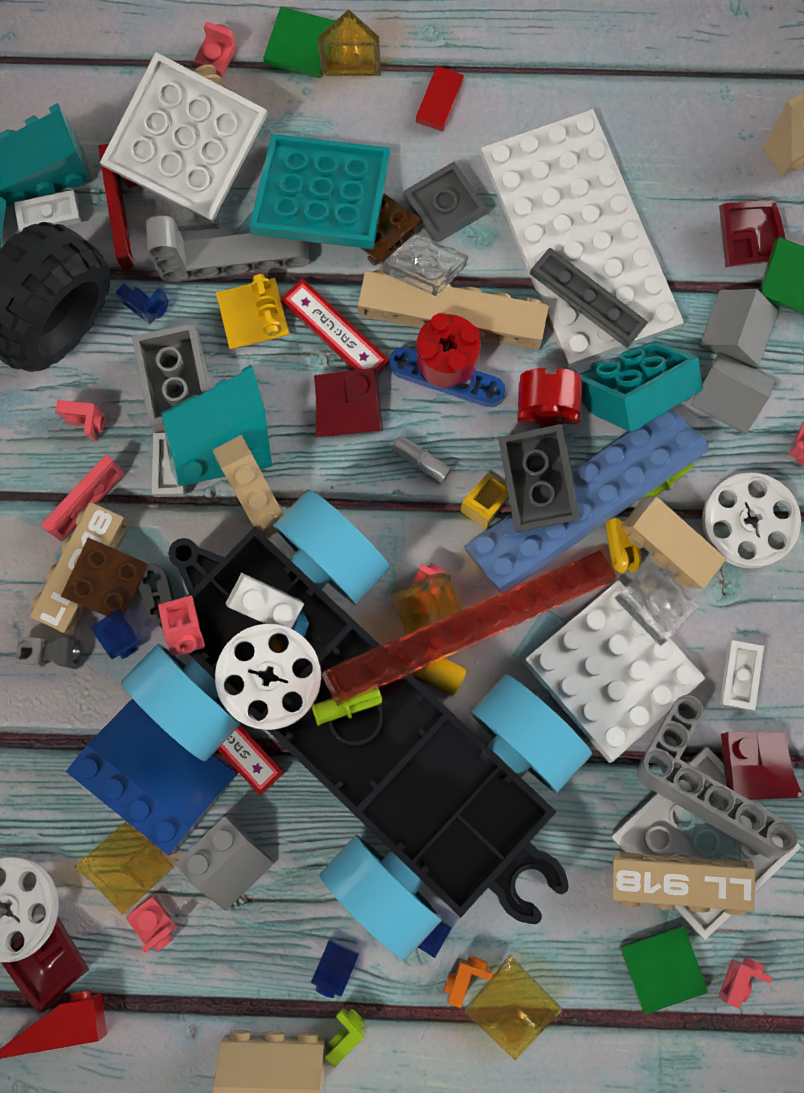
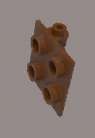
M383 194L374 249H360L369 254L367 258L373 266H376L378 263L382 265L391 255L390 250L393 253L398 250L395 243L402 247L404 242L417 233V228L420 226L418 222L421 221V218L386 194Z
M88 537L60 597L122 622L148 563Z

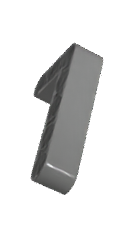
M154 216L146 220L148 254L161 279L167 282H182L304 267L310 263L307 241L250 235V233L183 241L173 218Z
M691 695L679 697L667 713L638 765L637 776L640 782L769 859L783 857L797 845L798 836L792 825L680 760L703 716L704 710L702 703L696 697ZM678 710L687 711L691 719L683 718ZM664 736L672 737L676 741L677 747L668 745L664 740ZM648 763L658 764L662 769V774L653 773ZM678 780L687 781L692 788V792H686L681 789ZM709 798L717 799L722 805V810L714 809L709 802ZM740 816L750 819L752 829L746 828L741 823ZM771 834H776L781 838L783 847L774 844Z

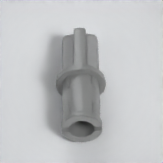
M399 436L392 445V451L414 465V470L420 469L440 484L445 481L452 470V467L447 466L431 455L428 448L424 450L404 436Z

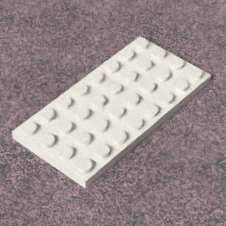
M593 109L481 148L480 154L529 274L532 267L549 247L648 321L646 327L631 345L683 326L682 316ZM530 275L542 304L549 305L547 319L567 368L625 348V346Z

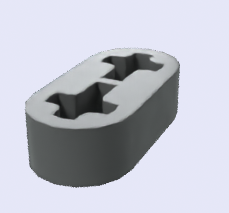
M148 565L138 586L147 618L159 625L161 623L160 616L153 614V611L158 609L156 598H160L161 603L173 601L174 596L167 573L159 566ZM152 572L157 576H161V580L156 582L158 592H154V588L150 584H146V580L150 579V573Z

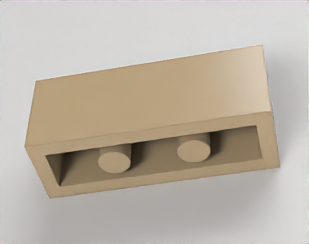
M242 435L213 449V453L253 527H256L266 538L277 533L273 525L284 514Z
M656 496L644 497L621 526L628 533L627 539L633 545L641 549L644 547L651 554L650 559L657 566L669 569L675 575L673 577L675 582L685 589H704L726 561V558Z

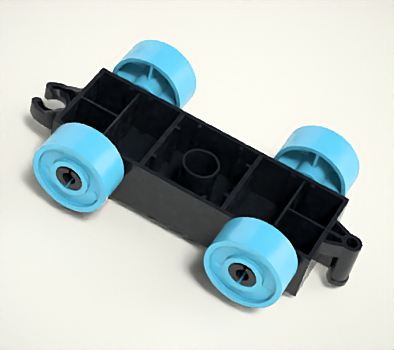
M310 489L273 525L278 534L296 552L290 559L256 527L225 557L202 549L195 542L187 538L174 541L169 547V559L179 569L189 592L186 597H193L205 647L188 653L193 659L185 665L179 658L172 656L167 648L158 643L121 681L125 690L136 703L180 745L200 760L207 761L242 724L225 709L218 696L215 684V671L219 656L226 644L235 635L249 627L265 624L226 605V601L241 573L300 599L304 603L302 611L309 622L304 638L314 649L321 670L320 689L314 704L341 696L340 692L342 691L347 694L371 685H377L382 697L380 705L351 714L352 718H348L347 715L318 726L311 707L295 723L283 728L267 730L391 850L383 857L364 839L355 835L319 874L325 886L370 934L403 960H406L443 920L436 909L419 892L424 884L460 918L489 888L496 894L497 900L508 915L522 923L538 924L542 919L540 910L532 902L521 899L516 892L515 884L519 874L529 869L538 870L546 878L547 885L558 894H565L568 891L569 884L566 872L559 861L545 851L537 849L530 842L557 811L533 790L522 777L529 771L546 787L558 793L592 755L589 747L573 729L523 684L510 675L504 674L470 711L473 718L493 738L488 746L480 740L322 591L323 587L329 583L343 597L356 605L390 569V566L381 553L348 519ZM275 634L270 638L269 648L271 651L282 653L287 649L280 634ZM241 642L235 648V656L239 661H248L254 656V646L249 642ZM305 658L298 659L293 664L292 670L296 677L306 678L312 673L313 665ZM268 667L266 672L261 671L260 673L249 670V673L256 674L264 680L263 686L268 687L270 682L277 681L288 683L287 680L279 679L273 673L274 668ZM232 675L226 679L224 688L230 695L240 694L244 688V681L240 676ZM296 692L287 693L282 701L284 709L288 712L298 711L303 703L301 695ZM257 700L250 704L248 712L257 721H260L267 716L268 706L265 702Z

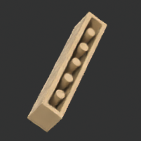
M383 270L365 271L358 302L359 317L422 328L437 313L453 314L467 319L476 326L481 340L540 350L549 305L542 304L540 300L534 298L520 300L514 299L506 293H495L494 295L482 293L481 290L474 287L455 288L442 281L434 283L422 282L414 276H404L401 278L391 276L390 273Z

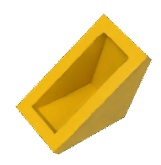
M488 472L464 498L461 512L487 529L509 498L507 484Z

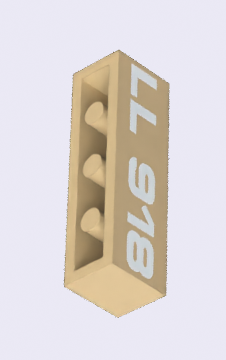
M89 502L87 508H83L79 512L76 519L77 527L73 535L68 536L61 548V553H63L57 565L54 564L48 571L46 576L47 584L43 592L34 598L31 605V618L72 637L87 608L60 596L87 538L89 537L118 550L131 525L124 517L92 502Z
M614 852L612 901H619L620 905L626 907H638L640 903L654 904L655 908L663 910L675 909V905L689 906V910L705 913L709 912L710 908L724 909L725 913L731 915H745L746 911H754L755 867L752 861Z

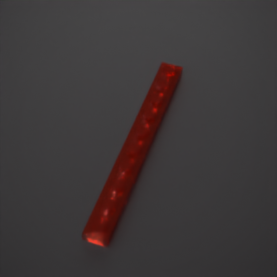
M601 550L324 670L322 677L337 706L609 584L617 576Z

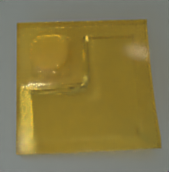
M126 821L78 862L75 868L124 915L161 881L174 866L154 843Z
M511 954L492 976L491 981L489 980L465 1007V1013L514 1060L527 1049L562 1011L561 1006L528 974Z

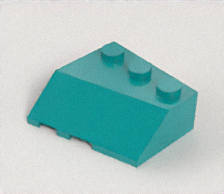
M58 103L50 106V113L38 119V117L33 115L26 119L25 127L17 131L7 129L0 133V197L6 200V206L38 196L51 195L55 191L68 187L77 188L85 182L92 180L83 148Z
M657 341L621 353L619 360L609 362L600 360L591 363L592 369L579 373L582 378V402L590 414L628 432L640 429L644 424L664 415L668 410L682 402L688 401L692 396L703 390L698 357Z
M252 365L243 368L240 374L228 380L225 378L215 384L216 387L199 396L195 394L161 413L171 472L178 487L226 477L213 453V449L240 435L244 438L259 469L272 467L265 408Z

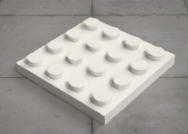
M155 52L100 164L213 223L268 113L261 106Z
M619 580L523 661L609 763L617 759L669 712L679 697L690 693L705 679L701 672Z
M704 747L687 763L726 786L724 764L708 747ZM678 780L681 789L686 792H692V788L687 781ZM657 792L610 835L624 853L752 861L755 867V892L801 848L797 843L793 850L779 859L766 858ZM709 798V802L714 809L722 810V805L717 799ZM750 800L755 804L759 805L760 807L764 808L758 800ZM740 816L741 823L746 828L752 829L750 819ZM771 834L774 844L783 847L781 838L776 834ZM675 905V909L704 940L731 916V914L725 913L724 909L710 908L709 912L701 913L689 910V906Z

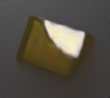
M348 9L318 36L322 76H381L379 36Z

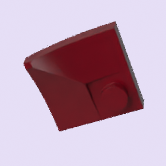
M772 200L724 203L719 206L725 268L768 263L775 239L779 237L786 239L776 202Z
M377 368L314 375L316 437L383 431Z
M725 732L721 734L726 787L748 800L803 798L792 768L785 732Z
M58 916L51 935L40 949L22 960L1 962L14 983L39 1013L48 1010L62 993L89 971L87 964ZM21 936L11 944L15 952L23 947L25 942L24 936Z

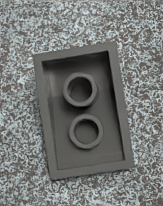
M562 424L498 437L515 532L580 520L565 429Z

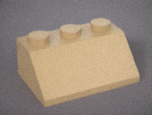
M232 1030L230 1035H225L220 1042L213 1093H321L325 1082L326 1038H318V1033L300 1032L298 1037H284V1032L266 1031L264 1036H250V1031Z

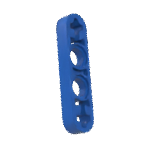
M400 347L395 349L390 355V370L398 378L490 408L498 406L504 399L505 385L495 376L475 371L474 375L470 378L471 384L467 389L460 390L455 386L443 388L428 382L421 374L420 369L418 375H415V367L405 365L403 369L398 368L396 360H402L403 356L408 357L409 364L417 366L416 350ZM476 380L480 381L479 387L486 390L490 388V385L495 386L496 393L499 395H493L492 399L486 397L487 392L481 389L477 390V395L472 394L475 389Z

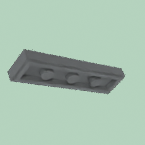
M550 247L530 270L531 276L627 349L648 323L647 320Z

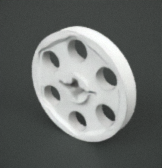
M741 473L724 480L709 495L703 508L702 527L707 542L726 558V562L741 568L755 569L771 565L791 551L799 537L801 515L796 499L781 482L760 473ZM757 482L763 486L764 496L762 498H754L749 494L748 486L750 483ZM721 492H729L734 496L735 504L733 507L725 508L721 506L718 500ZM775 503H783L788 507L789 515L786 519H779L774 515L773 506ZM748 513L751 517L758 518V522L754 524L755 528L751 524L746 525L744 519L748 517ZM716 522H723L729 527L730 533L727 538L721 539L715 536L713 526ZM771 533H777L782 536L784 540L782 549L775 550L769 546L768 537ZM748 543L753 547L754 556L752 559L745 560L739 556V544Z
M261 624L241 631L226 644L217 661L215 684L220 701L235 719L253 728L274 730L295 723L310 710L319 693L321 670L314 649L302 635L282 625ZM275 634H283L288 638L289 645L282 653H275L269 648V640ZM241 642L251 643L255 650L252 659L244 662L239 661L235 656L237 645ZM305 658L313 665L312 673L306 678H298L293 673V664L296 660ZM268 667L274 668L273 673L279 679L287 680L288 683L277 681L270 682L268 687L263 686L264 680L256 674L249 673V670L260 673L261 671L266 672ZM238 675L243 679L244 688L240 694L230 695L226 692L224 684L228 677ZM289 692H296L302 697V707L296 712H288L283 707V698ZM257 700L265 702L268 706L267 716L260 721L251 719L248 713L250 704Z
M7 857L0 859V868L6 872V880L0 886V962L19 961L40 949L54 929L59 909L57 889L48 872L30 860ZM33 872L37 879L36 885L31 891H26L23 887V879L28 873ZM3 903L12 904L10 909L14 916L5 915L7 910ZM42 904L46 909V916L42 922L37 924L32 918V911L36 905ZM21 932L25 942L21 950L15 952L11 947V938L15 933Z

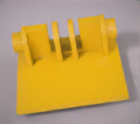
M257 274L253 276L251 284L216 292L230 350L289 335L275 278L267 279L264 274Z

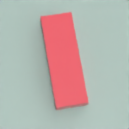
M106 454L41 523V526L62 542L77 526L76 519L79 512L83 508H87L89 502L97 505L122 478L125 471Z

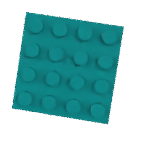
M271 134L249 225L250 235L374 249L390 161V147Z

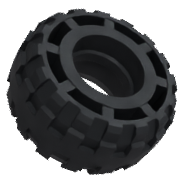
M51 222L31 224L23 228V231L12 235L0 248V360L17 370L23 369L28 372L42 371L62 360L70 350H73L81 342V338L93 326L94 320L105 304L104 300L110 289L109 279L111 276L109 266L104 261L103 255L99 253L100 251L70 228L61 224L54 225Z

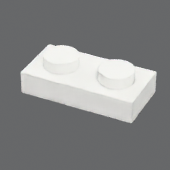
M74 190L14 202L20 232L31 224H39L41 222H51L54 225L61 224L64 226L82 223L77 195Z
M153 433L152 495L154 497H185L186 485L178 487L171 472L165 433Z
M241 573L226 601V605L229 608L260 622L282 625L290 629L304 605L300 599Z
M735 640L729 641L720 705L755 711L764 646Z

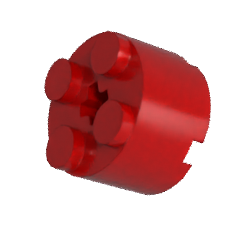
M444 313L433 315L423 325L417 337L416 360L423 377L431 384L443 388L454 387L456 384L468 381L474 375L478 366L481 347L478 328L467 319L458 315Z
M535 368L521 373L518 385L517 421L521 423L539 424V428L558 424H579L581 422L582 405L581 375L562 368H557L556 374H546V368Z

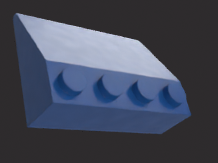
M133 698L86 745L65 771L168 856L175 854L237 776L234 770L213 754L207 761H202L194 756L163 730Z

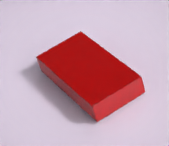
M436 66L416 115V123L444 132L464 82L463 74Z

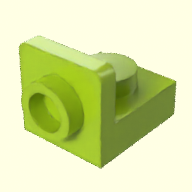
M342 1007L336 1015L337 1019L348 1031L345 1033L340 1029L327 1043L330 1049L325 1058L334 1068L364 1039L366 1030L363 1028L365 1025L364 1020L353 1009L348 1012Z

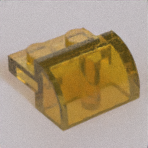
M445 573L426 575L421 582L393 589L392 599L414 651L438 644L444 649L473 641L472 629L450 575Z

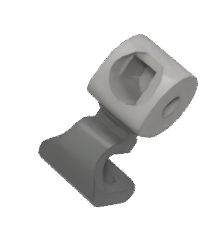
M18 637L16 664L44 667L46 660L53 661L58 666L77 670L81 641L74 638L61 637L53 643H47V639Z

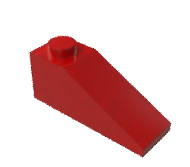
M90 989L70 993V999L58 1005L0 1048V1059L100 1041L107 1035L102 993L91 995Z

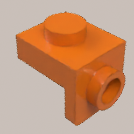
M468 956L467 960L459 958L455 973H448L443 992L448 993V1004L459 1008L462 1007L471 974L491 981L493 972L490 968H487L488 962L473 956Z

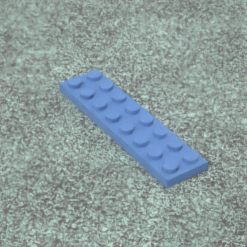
M670 409L664 415L644 424L640 429L628 432L572 471L580 520L515 532L513 517L510 514L465 545V550L499 593L503 595L709 451V443L673 409Z

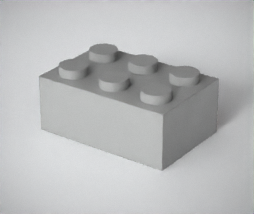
M194 323L132 336L148 422L154 433H164L162 412L195 394L199 396L211 389L201 338Z

